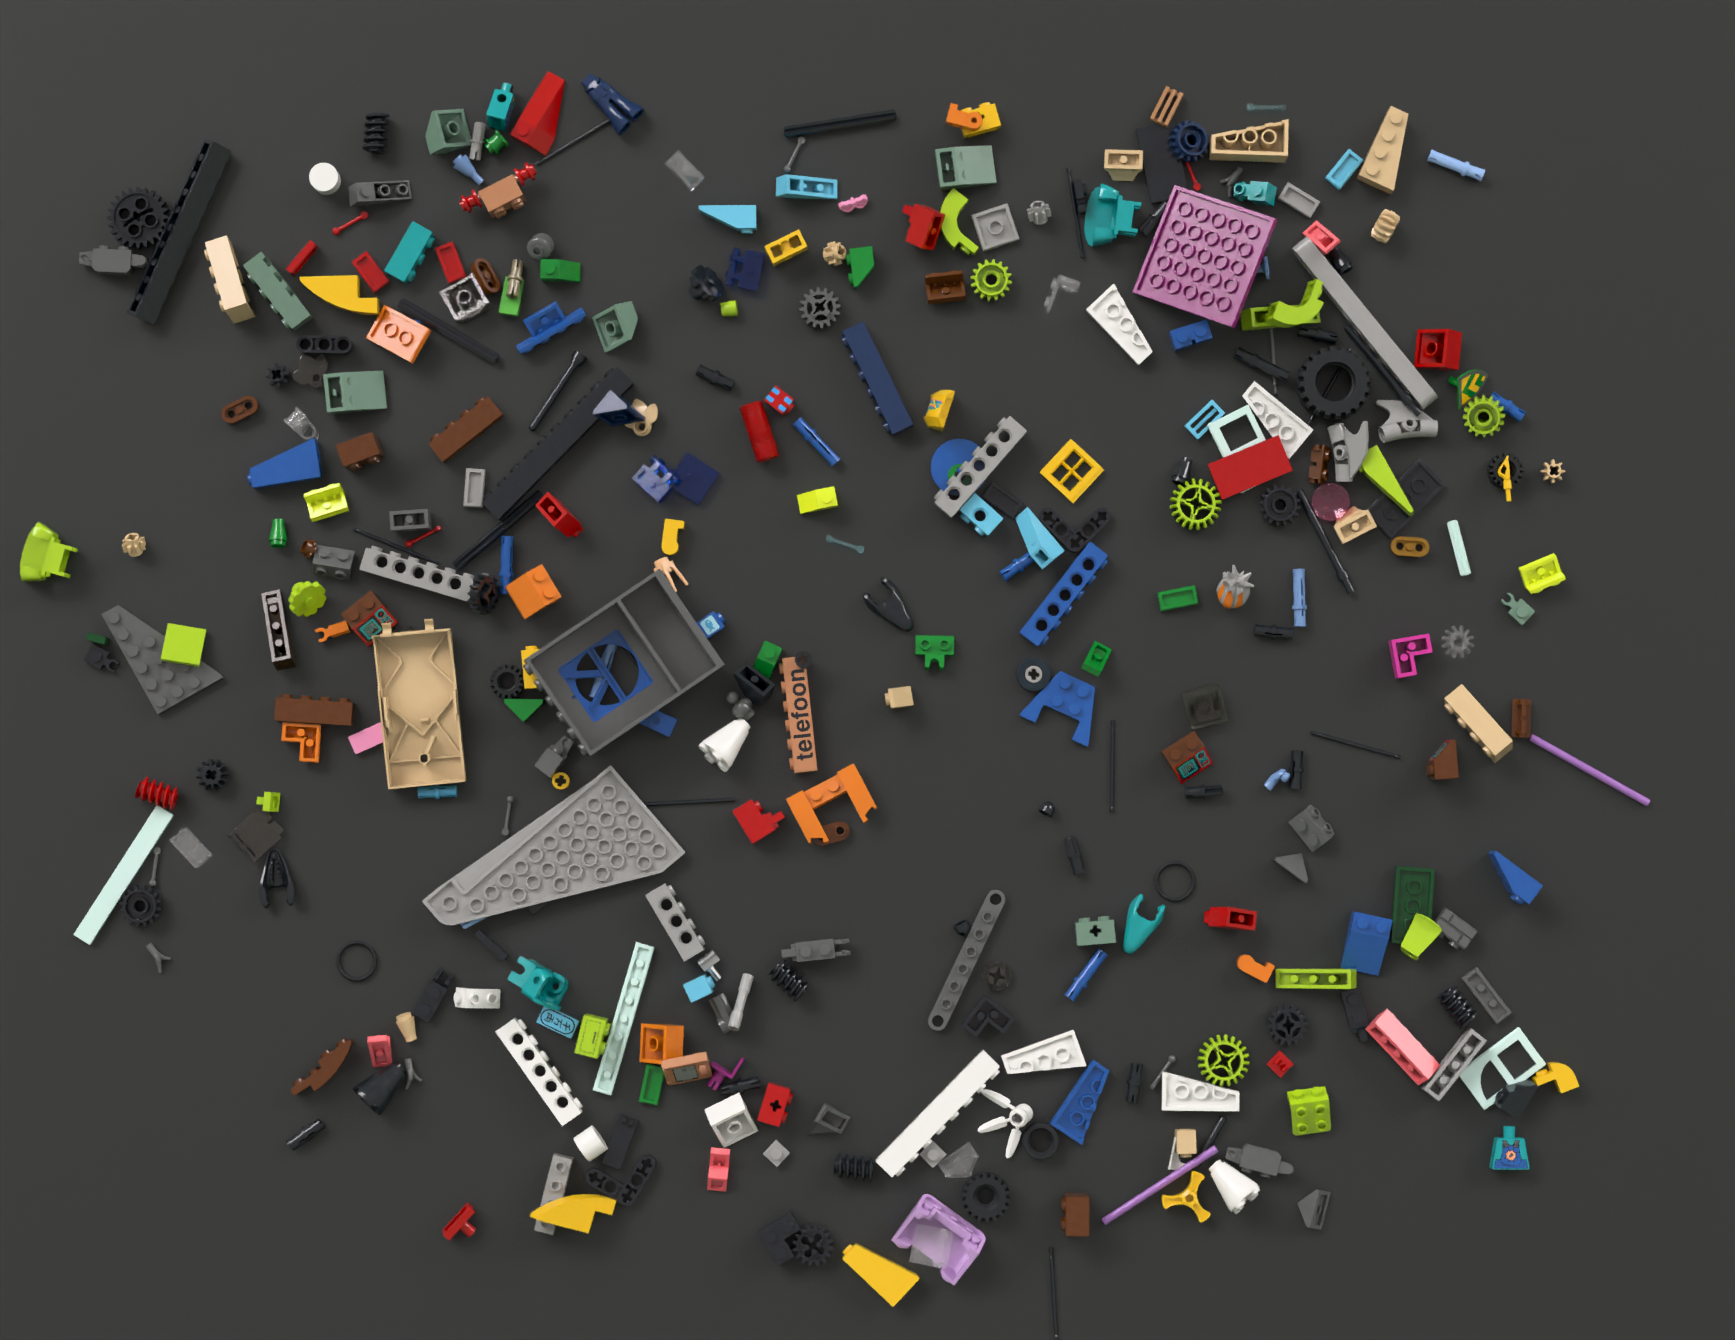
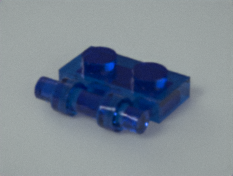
M733 247L732 254L729 256V270L725 274L727 278L725 285L732 287L734 280H739L738 288L757 292L765 253L746 250L745 257L739 256L741 249ZM738 263H743L741 274L736 273Z
M653 455L650 458V462L653 463L651 468L644 464L632 479L661 504L673 490L668 484L673 481L677 485L681 482V478L674 469L666 466L664 460L658 459ZM658 471H662L665 474L662 479L656 475Z

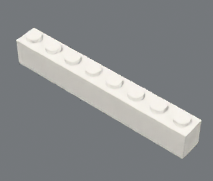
M982 1050L875 1161L891 1177L894 1175L898 1177L906 1169L904 1165L908 1161L912 1163L919 1154L917 1152L921 1147L925 1149L932 1142L930 1138L935 1133L939 1135L946 1128L944 1124L949 1119L953 1121L958 1116V1109L962 1105L966 1107L973 1100L971 1096L975 1092L979 1094L986 1087L985 1082L989 1078L992 1080L998 1075L1000 1065Z

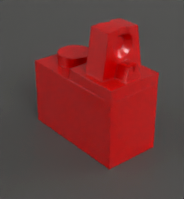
M914 204V207L904 205L902 212L910 216L908 222L911 223L905 241L921 249L934 250L946 214L926 205Z
M547 492L535 505L547 520L568 538L570 536L577 537L584 530L580 526L579 520L551 493Z
M753 799L732 811L752 844L775 831L779 827L777 822L785 818L782 811L773 816L770 812L762 815L761 811H763V808L758 800L754 802Z
M1210 907V910L1204 913V923L1209 924L1211 927L1240 931H1255L1257 911L1232 907Z

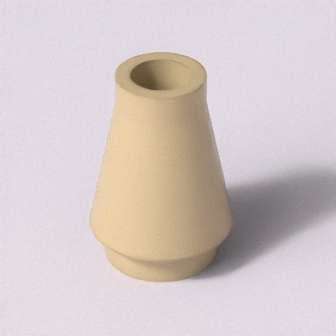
M411 1012L398 1015L396 1017V1024L406 1042L416 1040L414 1016L411 1015Z

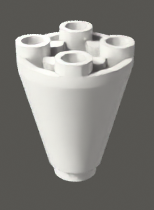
M738 718L704 739L698 747L706 753L704 757L712 764L714 762L717 763L718 767L726 772L733 764L751 727L744 719Z
M1219 1159L1209 1168L1211 1176L1231 1212L1239 1213L1244 1208L1243 1205L1247 1200L1251 1202L1259 1195V1185L1226 1162H1222Z

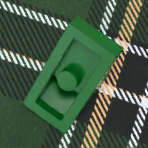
M1094 641L1082 664V669L1099 677L1112 649Z

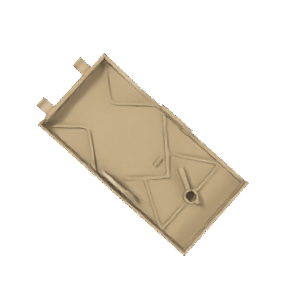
M424 619L425 630L392 633L391 623H383V634L372 636L388 789L467 781L451 628L434 630L433 619Z

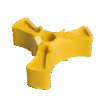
M1191 1171L1189 1185L1183 1192L1176 1195L1162 1194L1161 1200L1165 1209L1177 1204L1192 1208L1198 1217V1221L1201 1223L1211 1215L1209 1211L1200 1206L1197 1199L1198 1186L1205 1177L1197 1171Z

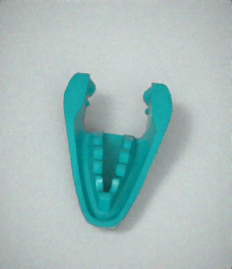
M1142 894L1133 899L1128 909L1123 940V949L1128 954L1135 952L1159 926L1164 916L1165 905L1163 904L1158 907V913L1153 921L1138 915L1137 908L1140 902L1144 900Z

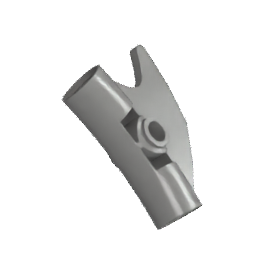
M1376 401L1377 406L1387 410L1389 413L1388 420L1378 427L1379 438L1383 443L1405 438L1437 436V420H1433L1424 412L1416 417L1408 406L1405 407L1401 401Z
M1367 421L1362 422L1357 434H1352L1344 426V423H1337L1327 428L1333 448L1335 475L1338 482H1352L1353 477L1368 454L1369 433Z

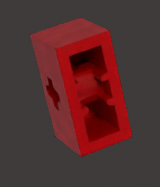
M768 1082L757 1121L780 1127V1123H785L788 1113L784 1112L786 1104L790 1105L793 1096L790 1093L791 1088ZM775 1100H779V1105H781V1108L778 1107L777 1110H773V1105H770Z

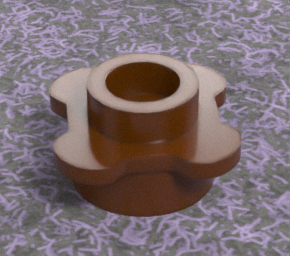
M306 539L301 546L300 553L306 558L313 556L317 550V541Z

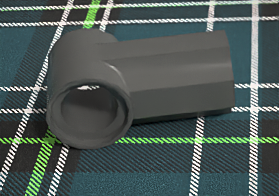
M722 993L710 999L709 1002L717 1016V1022L722 1032L726 1034L732 1031L728 1028L732 1009L726 996Z

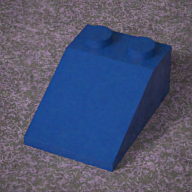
M1489 851L1488 856L1506 891L1511 895L1510 899L1517 904H1530L1543 885L1497 851Z
M1352 911L1340 968L1356 969L1358 972L1378 976L1388 943L1392 920Z

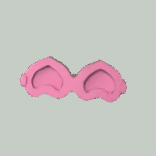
M866 194L855 199L851 197L850 200L846 202L841 201L838 205L840 210L849 213L854 207L863 208L867 204L868 198Z

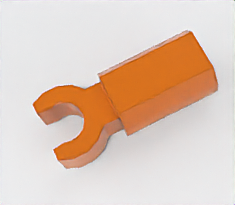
M346 621L329 625L327 629L317 628L315 630L316 633L324 632V637L319 639V642H325L329 637L335 638L351 632Z

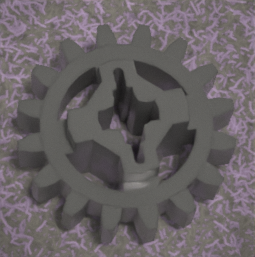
M817 287V292L810 289L809 296L807 294L803 295L806 300L800 301V304L804 307L799 308V311L804 312L801 318L808 319L806 321L807 325L813 323L814 329L817 325H820V328L823 329L824 324L830 327V321L836 322L834 316H840V312L836 311V309L841 308V305L836 304L839 298H833V291L828 294L827 288H824L822 292ZM816 296H824L822 299L816 300L814 298ZM830 301L833 305L832 313L828 310ZM808 304H810V306L812 307V312L810 313V315L807 311ZM822 304H824V311L822 312L820 310L816 312V305L821 306ZM818 317L826 318L825 320H816Z

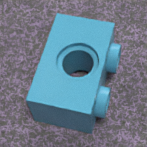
M976 493L959 510L961 513L960 517L966 523H973L976 526L974 530L981 536L985 534L988 537L1003 520ZM976 512H983L985 519L977 521L974 517Z
M704 974L685 983L683 986L692 1003L711 994L714 991L715 984L711 976L707 977Z

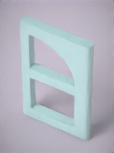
M1249 405L1207 425L1222 457L1265 440ZM1246 414L1257 438L1230 451L1219 427Z
M1518 1027L1471 1061L1459 1077L1483 1110H1485L1494 1103L1496 1094L1486 1100L1481 1089V1074L1489 1061L1492 1062L1508 1085L1526 1080L1544 1067L1546 1063L1526 1038L1521 1028ZM1518 1040L1535 1062V1065L1514 1080L1497 1055Z

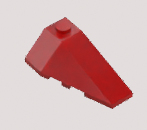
M549 71L546 73L510 134L512 139L544 156L548 154L555 141L565 84L564 79Z

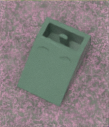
M991 145L935 149L940 191L997 183Z
M383 371L323 374L328 414L335 415L387 409Z

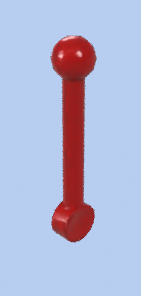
M1188 161L1186 165L1189 170L1192 181L1194 183L1193 189L1195 191H1199L1201 185L1197 183L1190 162Z
M365 211L361 212L357 218L339 228H334L332 233L338 235L341 230L355 222L367 219L368 213Z
M437 526L411 541L407 540L405 546L409 548L413 543L442 529L441 526Z

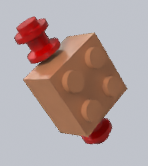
M526 162L523 169L518 170L514 168L516 176L512 174L480 190L478 196L475 190H472V195L467 198L464 195L460 196L462 200L459 203L463 211L468 210L471 213L472 207L476 205L480 208L483 207L480 200H483L492 218L503 217L509 209L513 208L515 210L522 207L526 199L517 182L519 179L521 185L524 186L525 180L529 178L535 180L534 176L537 173L533 165H528Z

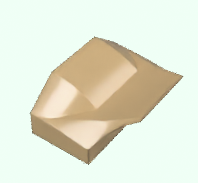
M1105 149L1104 169L1109 172L1112 180L1134 181L1136 175L1143 168V150Z
M1353 506L1336 515L1334 529L1339 540L1344 544L1377 527L1369 510H1361Z

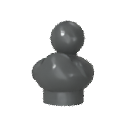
M735 691L727 694V702L734 704L732 708L734 717L747 721L754 715L755 710L752 708L753 703L750 699L744 698L739 700V695Z

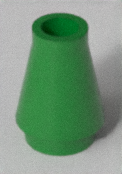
M273 519L268 541L271 547H286L288 540L284 519Z

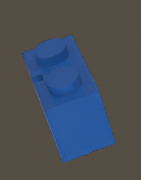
M1207 319L1171 330L1168 334L1174 352L1191 347L1192 340H1194L1193 344L1195 346L1210 341L1213 338Z

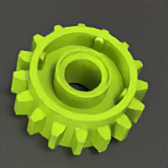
M986 259L984 265L978 263L979 269H973L972 271L976 275L970 277L974 281L971 287H976L974 294L980 293V299L987 297V301H990L991 298L997 301L999 295L1002 298L1005 297L1004 291L1009 292L1010 290L1007 285L1012 284V281L1008 280L1011 277V273H1006L1008 267L1003 268L1002 262L1000 261L997 264L995 259L991 263H988ZM994 276L997 282L994 285H989L986 282V278Z
M1485 395L1481 399L1476 396L1474 398L1475 402H1468L1470 408H1464V411L1467 412V414L1463 415V419H1467L1464 425H1469V432H1476L1475 436L1482 434L1483 437H1486L1488 433L1493 436L1494 430L1500 431L1498 425L1504 424V421L1501 420V418H1505V414L1501 413L1504 407H1499V400L1493 401V396H1490L1489 399ZM1479 413H1488L1489 419H1480Z

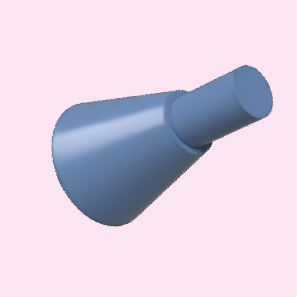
M460 154L453 161L455 164L453 166L454 169L471 177L478 185L484 181L476 172L466 154L464 156Z

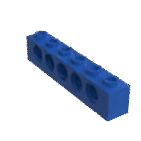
M1089 542L1019 634L1036 647L1039 644L1043 646L1049 639L1048 632L1051 629L1055 631L1061 623L1059 618L1062 614L1067 615L1073 608L1070 605L1074 599L1079 600L1085 591L1082 588L1086 583L1090 586L1097 577L1094 575L1098 568L1102 570L1107 564L1106 557L1108 555L1092 542ZM1086 560L1092 561L1093 569H1084L1083 562ZM1074 575H1078L1082 579V583L1078 586L1071 582V578ZM1063 590L1070 593V599L1067 601H1063L1060 598V592ZM1054 605L1058 608L1056 616H1051L1048 613L1049 606ZM1040 620L1047 624V628L1044 631H1039L1036 628V623Z

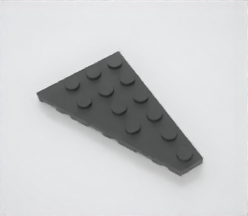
M120 605L101 614L158 715L224 678L221 673L200 661L199 667L161 661L165 636Z

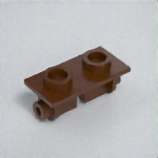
M1314 445V448H1312L1310 462L1317 463V466L1309 467V483L1317 484L1318 480V483L1325 485V481L1328 480L1329 470L1327 466L1331 460L1330 447Z
M1512 699L1511 737L1531 738V700Z

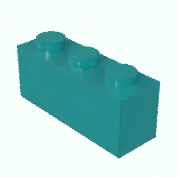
M412 221L384 271L404 284H407L408 281L411 282L415 277L416 272L414 270L417 265H421L426 255L424 253L426 249H430L435 241L433 232Z

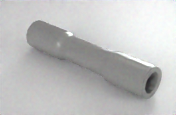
M744 973L741 978L738 996L728 1024V1028L734 1031H738L741 1024L744 1006L754 978L751 974Z

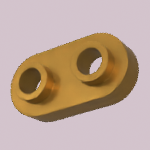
M1399 536L1391 541L1390 550L1396 556L1423 557L1429 551V544L1423 538ZM1397 543L1403 545L1402 550L1396 548ZM1417 544L1421 545V551L1415 549Z

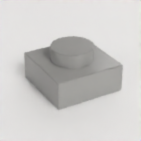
M777 1139L763 1153L776 1167L790 1154Z
M934 1141L919 1153L932 1168L947 1155Z

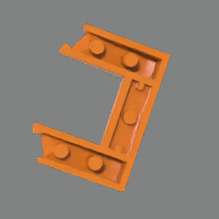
M854 763L838 771L837 775L805 792L802 790L786 799L809 844H812L811 838H823V843L830 842L814 810L841 795L848 793L864 824L868 821L865 815L870 808L877 809Z

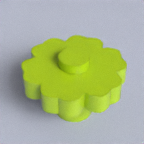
M310 581L305 583L298 582L292 587V592L288 599L291 603L289 608L297 616L304 615L308 617L317 612V608L323 607L326 601V596L324 595L326 590L317 581L312 584Z

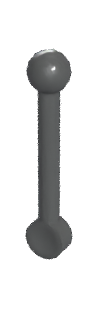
M804 137L798 138V144L788 165L784 167L785 173L791 171L790 167L801 145L805 143Z
M513 796L507 797L508 805L505 825L501 831L503 835L509 834L508 824L511 805L514 802Z
M159 847L153 849L155 857L152 878L149 881L150 887L156 886L155 877L158 856L161 853Z
M1174 1055L1169 1056V1061L1162 1071L1166 1072L1171 1063L1176 1061ZM1162 1071L1151 1084L1150 1089L1153 1090L1162 1077Z

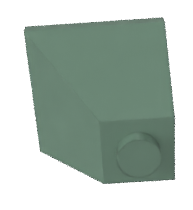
M463 109L432 111L425 135L430 154H443L471 146V136Z
M632 301L615 304L592 317L605 353L632 339L638 321Z

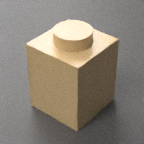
M1175 1129V1153L1180 1154V1157H1192V1154H1197L1196 1130Z

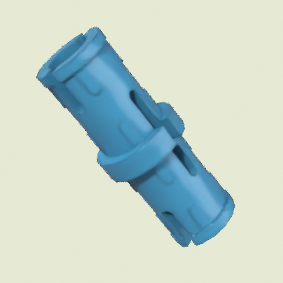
M437 784L435 786H418V799L457 797V785L440 786Z

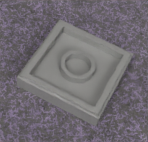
M1008 203L971 215L983 252L1020 240Z

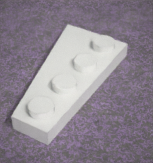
M1115 284L1111 285L1086 309L1092 318L1137 365H1140L1153 352L1138 328L1132 314L1129 312L1123 298H1121Z
M1254 381L1242 396L1271 436L1279 435L1286 455L1290 459L1313 429Z
M1074 1030L1001 1055L1007 1074L1086 1066Z
M1162 1071L1161 1110L1239 1111V1091Z

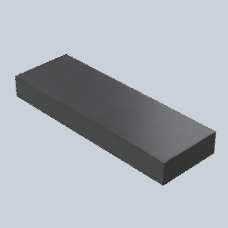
M1477 967L1461 977L1462 981L1495 1024L1500 1023L1512 1013Z

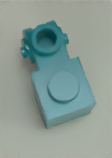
M1251 181L1250 184H1246V182L1236 183L1233 189V197L1239 201L1249 200L1256 205L1274 206L1277 187L1268 182Z

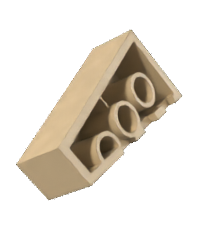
M1390 106L1356 179L1390 195L1393 193L1408 113Z

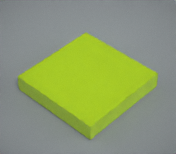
M168 623L161 661L199 667L206 629Z

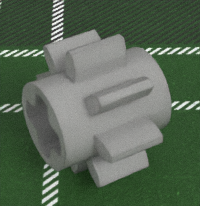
M1043 201L1031 203V208L1027 209L1030 222L1034 221L1037 225L1046 223L1048 221L1047 217L1051 216L1049 205Z

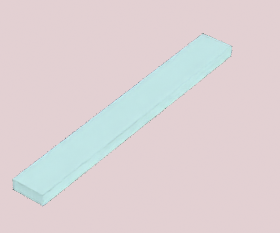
M161 806L155 807L73 935L89 945L92 944L174 816L172 813Z
M639 942L635 944L593 1091L612 1095L655 947Z

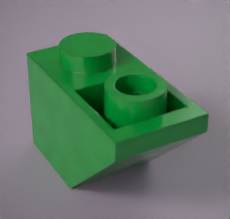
M872 246L849 249L850 254H846L847 266H851L852 273H848L849 284H853L854 289H858L874 269Z

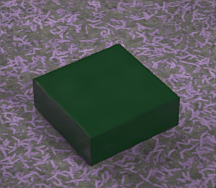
M87 633L86 640L108 645L110 640L108 637L93 633Z

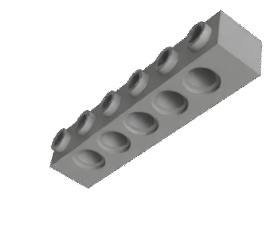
M1011 416L1007 419L1005 417L1002 418L997 424L999 429L995 433L991 431L984 439L986 444L982 448L978 446L971 454L974 456L970 462L966 460L959 468L961 470L957 477L953 475L946 484L949 486L945 491L941 489L935 495L934 499L936 501L934 505L950 519L1026 434L1027 430ZM1002 432L1007 433L1009 441L1001 442L999 434ZM988 447H994L997 450V454L994 457L987 455L986 449ZM981 461L984 464V469L976 471L973 466L975 462ZM969 476L972 479V483L965 486L961 483V478ZM951 490H956L959 493L957 500L949 498L948 493Z
M372 546L371 549H365L359 568L361 571L466 602L470 598L468 592L471 588L469 586L474 584V575L463 573V576L455 574L456 570L445 567V570L437 569L438 565L427 562L426 565L420 564L419 559L408 556V560L400 558L401 554L393 551L386 554L382 552V548ZM380 558L387 559V565L384 568L378 566ZM399 563H404L406 566V570L403 573H398L396 570ZM419 568H422L424 570V576L420 579H417L415 577V571ZM434 575H442L443 580L440 584L433 582ZM459 579L461 586L459 589L454 590L451 583L453 580Z

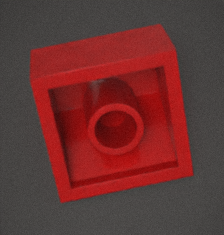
M1418 329L1414 367L1441 371L1459 370L1462 332L1451 329Z

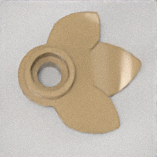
M635 399L632 405L646 417L645 421L624 425L632 428L635 434L646 436L651 431L652 423L658 417V408L656 404H651L647 407L644 402ZM644 423L645 429L641 430L640 426Z

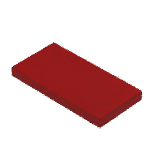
M1279 435L1207 464L1221 500L1293 471Z

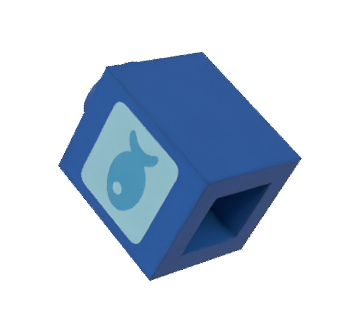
M713 611L698 621L697 624L706 638L709 639L725 628L723 624L726 621L720 612L716 614Z

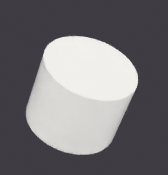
M319 163L310 171L309 180L317 192L329 195L336 192L340 187V174L331 164Z
M593 1125L573 1138L579 1150L589 1162L608 1150L605 1141Z

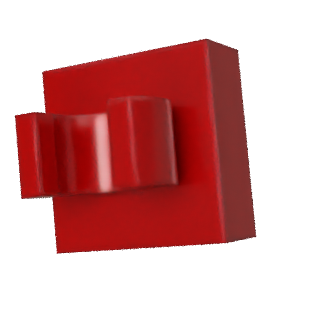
M1280 1050L1266 1063L1280 1078L1294 1065Z

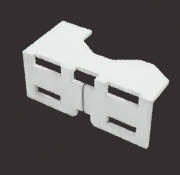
M1174 1137L1168 1170H1177L1185 1165V1163L1180 1162L1179 1154L1175 1153L1176 1137Z

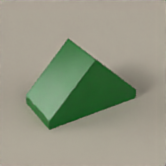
M504 699V703L525 723L544 705V700Z

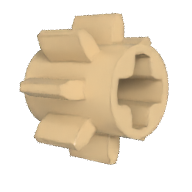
M833 241L827 243L828 247L823 248L824 260L829 265L834 264V266L842 264L841 260L846 259L845 247L840 242L835 243Z
M1552 459L1550 465L1546 462L1543 463L1545 469L1540 471V473H1544L1545 477L1543 480L1550 479L1551 484L1555 482V478L1559 481L1562 480L1560 474L1565 472L1560 467L1562 462L1555 464V460ZM1555 468V474L1550 475V469Z
M130 533L122 540L123 552H128L132 557L139 556L143 553V550H146L145 538L139 537L137 533Z

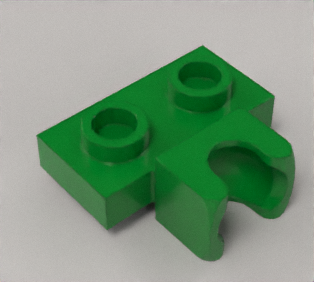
M916 635L915 656H925L926 671L930 669L932 662L938 663L940 671L944 670V656H954V636Z

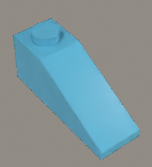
M786 174L776 177V197L837 199V180Z
M699 205L700 213L734 230L741 231V234H752L753 231H757L756 205Z

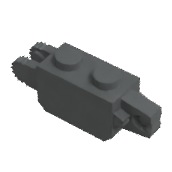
M99 246V249L93 248V251L79 253V264L92 267L99 274L130 276L134 272V268H146L149 263L145 256L135 254L132 250H129V247L119 246L118 249H110V246Z
M849 938L795 942L791 944V949H782L781 955L782 958L792 957V961L797 962L851 955L850 950L835 952L834 944L842 945L849 943Z
M1248 1143L1243 1145L1242 1148L1227 1147L1225 1158L1242 1167L1241 1171L1252 1173L1255 1170L1260 1172V1176L1271 1178L1272 1175L1277 1176V1173L1289 1175L1294 1171L1292 1164L1282 1161L1277 1151Z

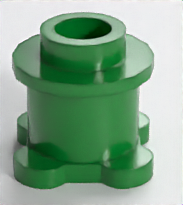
M495 130V135L489 140L486 139L487 144L484 146L491 154L495 152L498 155L500 149L509 145L503 136Z

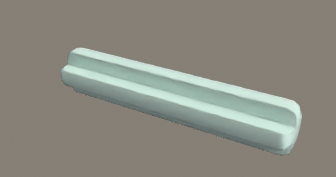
M1449 521L1447 526L1460 575H1469L1471 570L1458 521Z

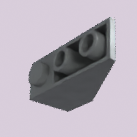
M409 180L354 183L348 187L350 207L412 199Z

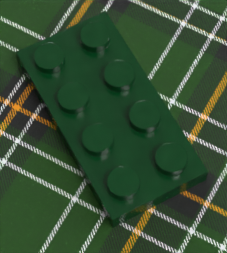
M1395 866L1390 943L1402 944L1416 913L1432 920L1435 869Z

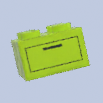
M586 1013L583 1016L574 1053L593 1058L603 1055L606 1047V1042H603L604 1037L609 1035L611 1024L608 1023L609 1019Z

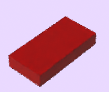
M310 240L286 270L295 276L315 253L318 246Z
M453 241L435 248L448 284L467 278Z
M367 251L351 262L374 293L390 283Z

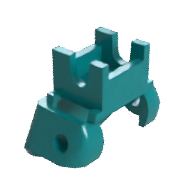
M1100 184L1099 187H1096L1090 195L1085 214L1084 232L1088 245L1094 247L1111 243L1117 235L1136 237L1138 229L1131 228L1133 211H1139L1141 202L1122 200L1123 196L1119 195V191L1108 185Z
M520 956L517 962L524 966L525 972L519 975L512 971L507 980L521 987V993L535 1003L560 1011L562 1007L559 1003L567 991L568 980L563 975L551 973L552 970L547 969L536 961ZM556 983L559 984V988L557 990H555L554 985Z

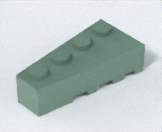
M262 252L243 265L248 272L247 276L253 284L257 283L260 287L258 291L265 299L268 297L272 302L270 307L276 314L280 313L283 319L281 321L287 329L292 328L296 331L313 318L268 257Z

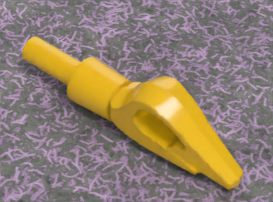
M1509 455L1506 456L1498 469V475L1504 479L1503 489L1506 490V502L1511 501L1510 489H1512L1508 461ZM1503 466L1506 468L1505 474L1501 473Z

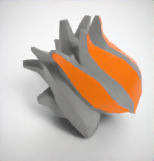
M1232 565V573L1229 571L1227 573L1223 572V578L1216 589L1218 600L1223 607L1228 609L1238 608L1247 601L1250 596V587H1254L1253 584L1248 582L1251 572L1243 575L1244 571L1239 574L1235 565Z

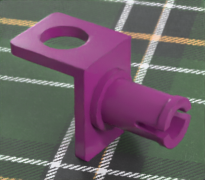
M742 1057L733 1072L712 1061L710 1066L715 1069V1072L707 1086L711 1088L714 1081H716L712 1089L717 1091L725 1077L733 1078L745 1058Z

